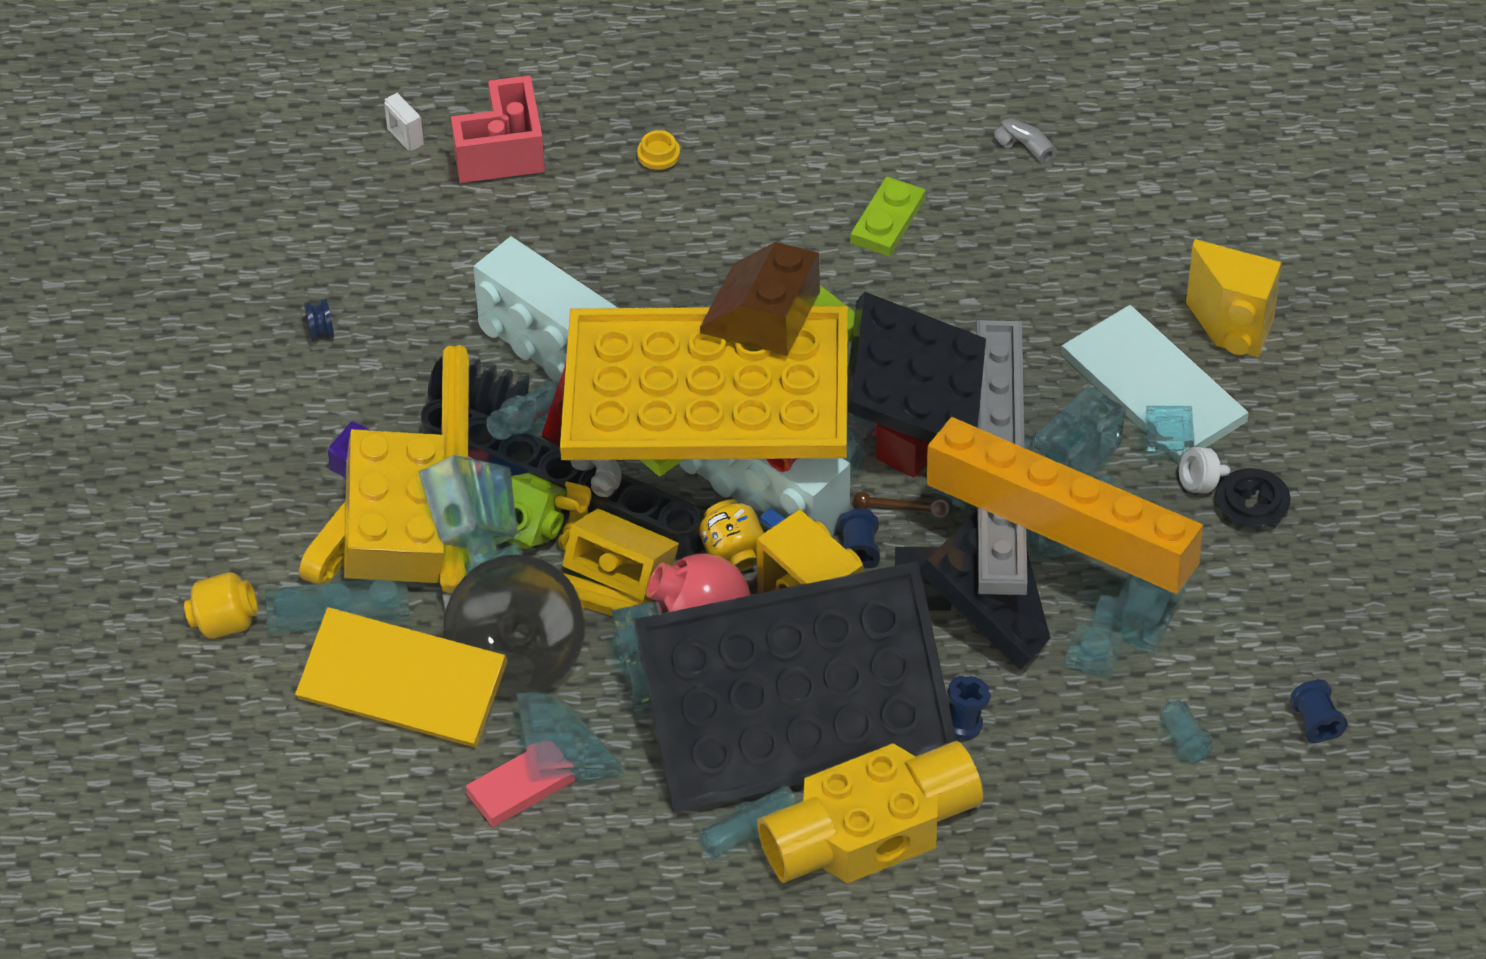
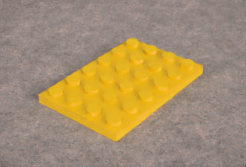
M813 306L788 355L700 333V325L710 307L570 309L560 440L561 460L847 458L848 306Z

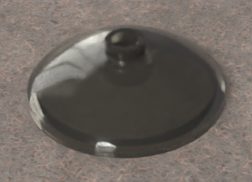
M527 555L500 556L474 568L460 581L453 591L444 617V639L506 656L508 662L496 696L505 698L532 696L555 685L574 665L581 651L585 636L584 608L574 585L553 565ZM521 623H527L529 626L527 636L517 639L515 636L516 627Z

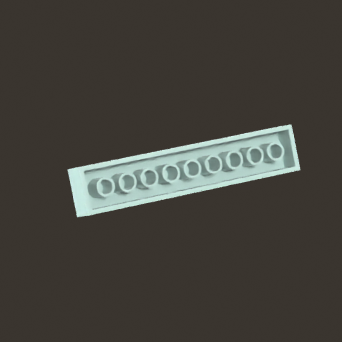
M512 236L473 266L478 323L481 329L489 337L496 338L498 336L510 344L513 351L521 359L528 360L530 358L542 366L546 374L555 382L560 381L566 363L570 309L618 308ZM798 458L793 463L791 469L785 472H780L773 468L766 459H684L679 463L680 467L687 473H698L708 480L713 489L722 497L728 498L731 496L738 502L751 506L759 521L760 516L770 508L774 509L784 518L801 509L813 521L817 520L824 524L832 536L838 531L837 519L839 516L850 510V463L843 458Z

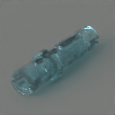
M547 381L524 396L509 398L502 404L499 410L491 413L493 416L488 417L487 429L489 433L496 439L503 440L509 438L514 433L520 434L528 431L534 426L537 419L549 413L559 383L557 381Z

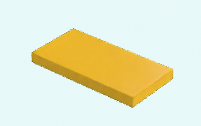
M327 607L295 695L301 700L477 748L508 660L503 654Z

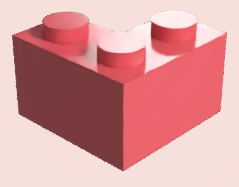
M531 75L488 81L491 111L451 116L454 154L460 183L545 172L543 138Z

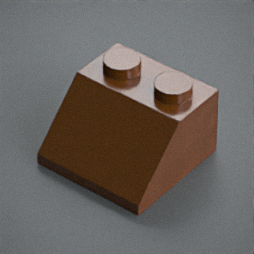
M774 242L735 262L700 325V333L788 355L820 293L819 253Z

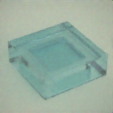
M1146 406L1147 451H1187L1189 448L1194 447L1192 406Z

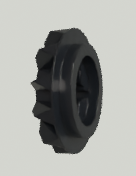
M1256 468L1240 469L1224 477L1218 485L1216 506L1221 509L1223 520L1231 519L1235 521L1238 530L1244 525L1253 526L1257 533L1265 525L1276 528L1279 520L1288 515L1291 501L1289 489L1278 476L1271 472ZM1257 491H1260V503H1256L1250 508L1246 507V499L1249 500L1252 495H1256Z

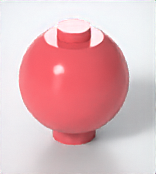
M694 554L680 559L673 566L663 562L660 563L649 579L646 595L648 598L657 601V614L750 596V591L743 574L728 560L713 554Z

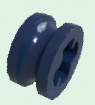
M320 299V303L315 306L311 305L310 302L304 303L312 342L318 341L320 335L333 338L334 331L327 299Z

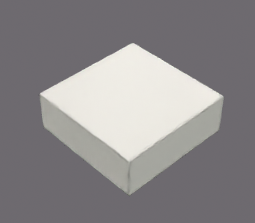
M398 93L386 98L384 105L387 129L408 151L424 145L422 123L419 114Z

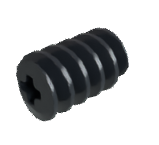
M443 356L436 361L431 372L427 392L430 402L442 399ZM473 358L469 362L468 408L515 427L521 420L527 406L530 384L529 376L521 375L514 385L512 370L505 369L499 379H496L497 366L495 364H488L481 374L480 359Z

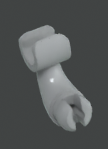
M570 460L572 466L581 471L590 470L596 466V474L591 479V489L596 495L609 497L613 494L614 490L619 488L622 473L616 460Z

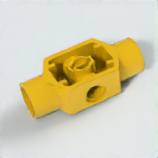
M954 741L918 756L910 754L893 743L804 778L803 801L758 818V834L765 856L782 883L823 868L848 884L935 849L937 822L981 805L983 802V789L975 764L968 751L960 742Z

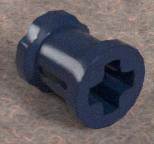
M851 509L848 512L842 513L837 519V529L842 534V547L853 550L861 559L864 568H873L880 561V549L875 544V534L879 529L878 517L872 511L866 509Z
M958 676L950 682L947 689L950 700L949 708L956 739L970 740L977 737L982 730L983 719L981 712L989 704L991 694L988 685L981 679L974 676Z
M1321 679L1299 685L1291 693L1290 699L1292 708L1296 712H1300L1306 724L1304 731L1308 741L1314 744L1338 738L1348 726L1345 715L1336 710L1331 700L1332 689L1329 683Z

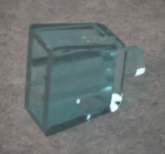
M454 455L419 471L426 499L442 543L467 549L473 571H486L497 567L499 559L496 545L514 538L517 533L510 467Z

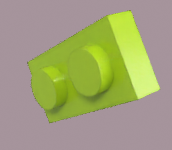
M886 176L851 232L850 243L890 257L925 201L926 189Z

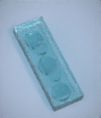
M363 579L265 589L269 635L319 631L327 607L385 623L410 621L408 587L405 581Z

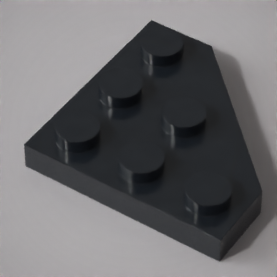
M978 510L919 567L921 575L1020 670L1051 638L1028 552L1027 595L978 594Z

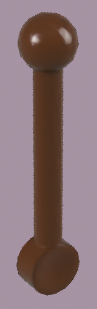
M858 492L853 498V504L857 509H867L869 506L925 511L932 512L938 518L945 517L950 509L948 502L944 499H937L933 503L870 497L866 492Z

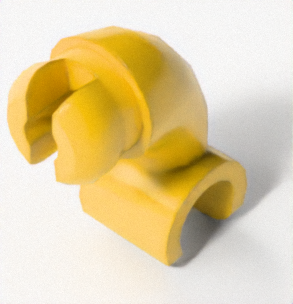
M568 481L565 483L567 488L566 497L557 496L555 499V505L558 508L570 511L567 522L562 530L563 534L558 538V546L563 552L566 551L572 524L589 514L588 506L591 501L589 487Z

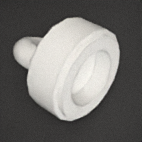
M1205 447L1189 448L1183 454L1179 464L1180 481L1183 487L1191 493L1206 494L1211 492L1217 486L1219 478L1228 476L1231 471L1229 466L1220 465L1218 456L1212 449Z

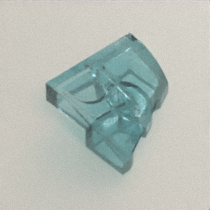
M516 693L519 720L531 782L579 775L580 784L624 777L623 765L565 701L544 693Z

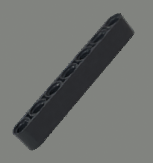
M442 399L433 400L423 407L421 411L423 434L442 435ZM468 408V456L481 462L483 470L506 480L511 476L530 473L566 490V481L587 486L591 491V501L588 506L589 513L598 508L678 542L676 560L697 554L702 546V540L699 535L701 514L694 504L623 473L619 488L614 490L612 495L609 497L598 496L591 489V479L596 474V466L586 471L577 470L572 466L570 460H561L559 446ZM562 509V510H561V511H563V512H565V513H568V514H569V512H570L569 510H566V509Z

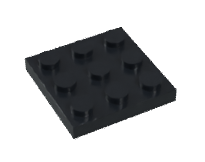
M864 292L856 301L848 367L847 413L927 443L934 439L951 417L978 428L986 338Z

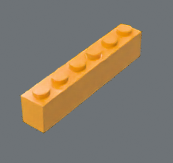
M953 417L948 420L928 445L927 485L978 508L987 510L992 514L994 513L1010 522L1019 524L1026 529L1175 594H1178L1200 564L1203 524Z

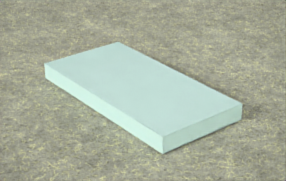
M1131 305L1062 345L1061 355L1178 464H1180L1183 454L1189 448H1206L1248 421L1249 412Z

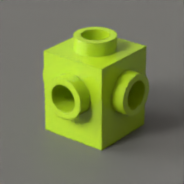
M530 473L509 477L505 489L499 493L494 503L493 511L496 517L492 529L505 534V540L509 544L523 549H531L532 546L549 542L557 536L564 520V515L561 513L562 508H558L555 505V499L557 496L566 497L567 490Z

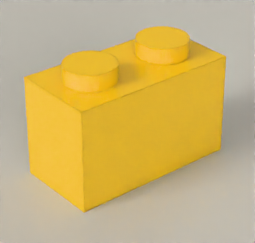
M597 508L572 524L562 566L645 601L648 599L646 590L653 571L662 562L670 566L674 565L679 543Z

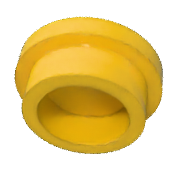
M663 130L651 131L644 135L638 145V160L649 169H667L678 162L680 146L669 132Z

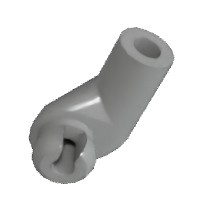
M1014 118L1001 121L1003 125L994 131V137L1005 148L1012 147L1018 139L1040 163L1054 158L1057 154L1055 146L1040 129Z

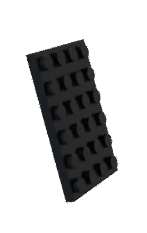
M918 561L633 620L673 812L803 785L804 778L893 743L910 754L918 756L957 741Z

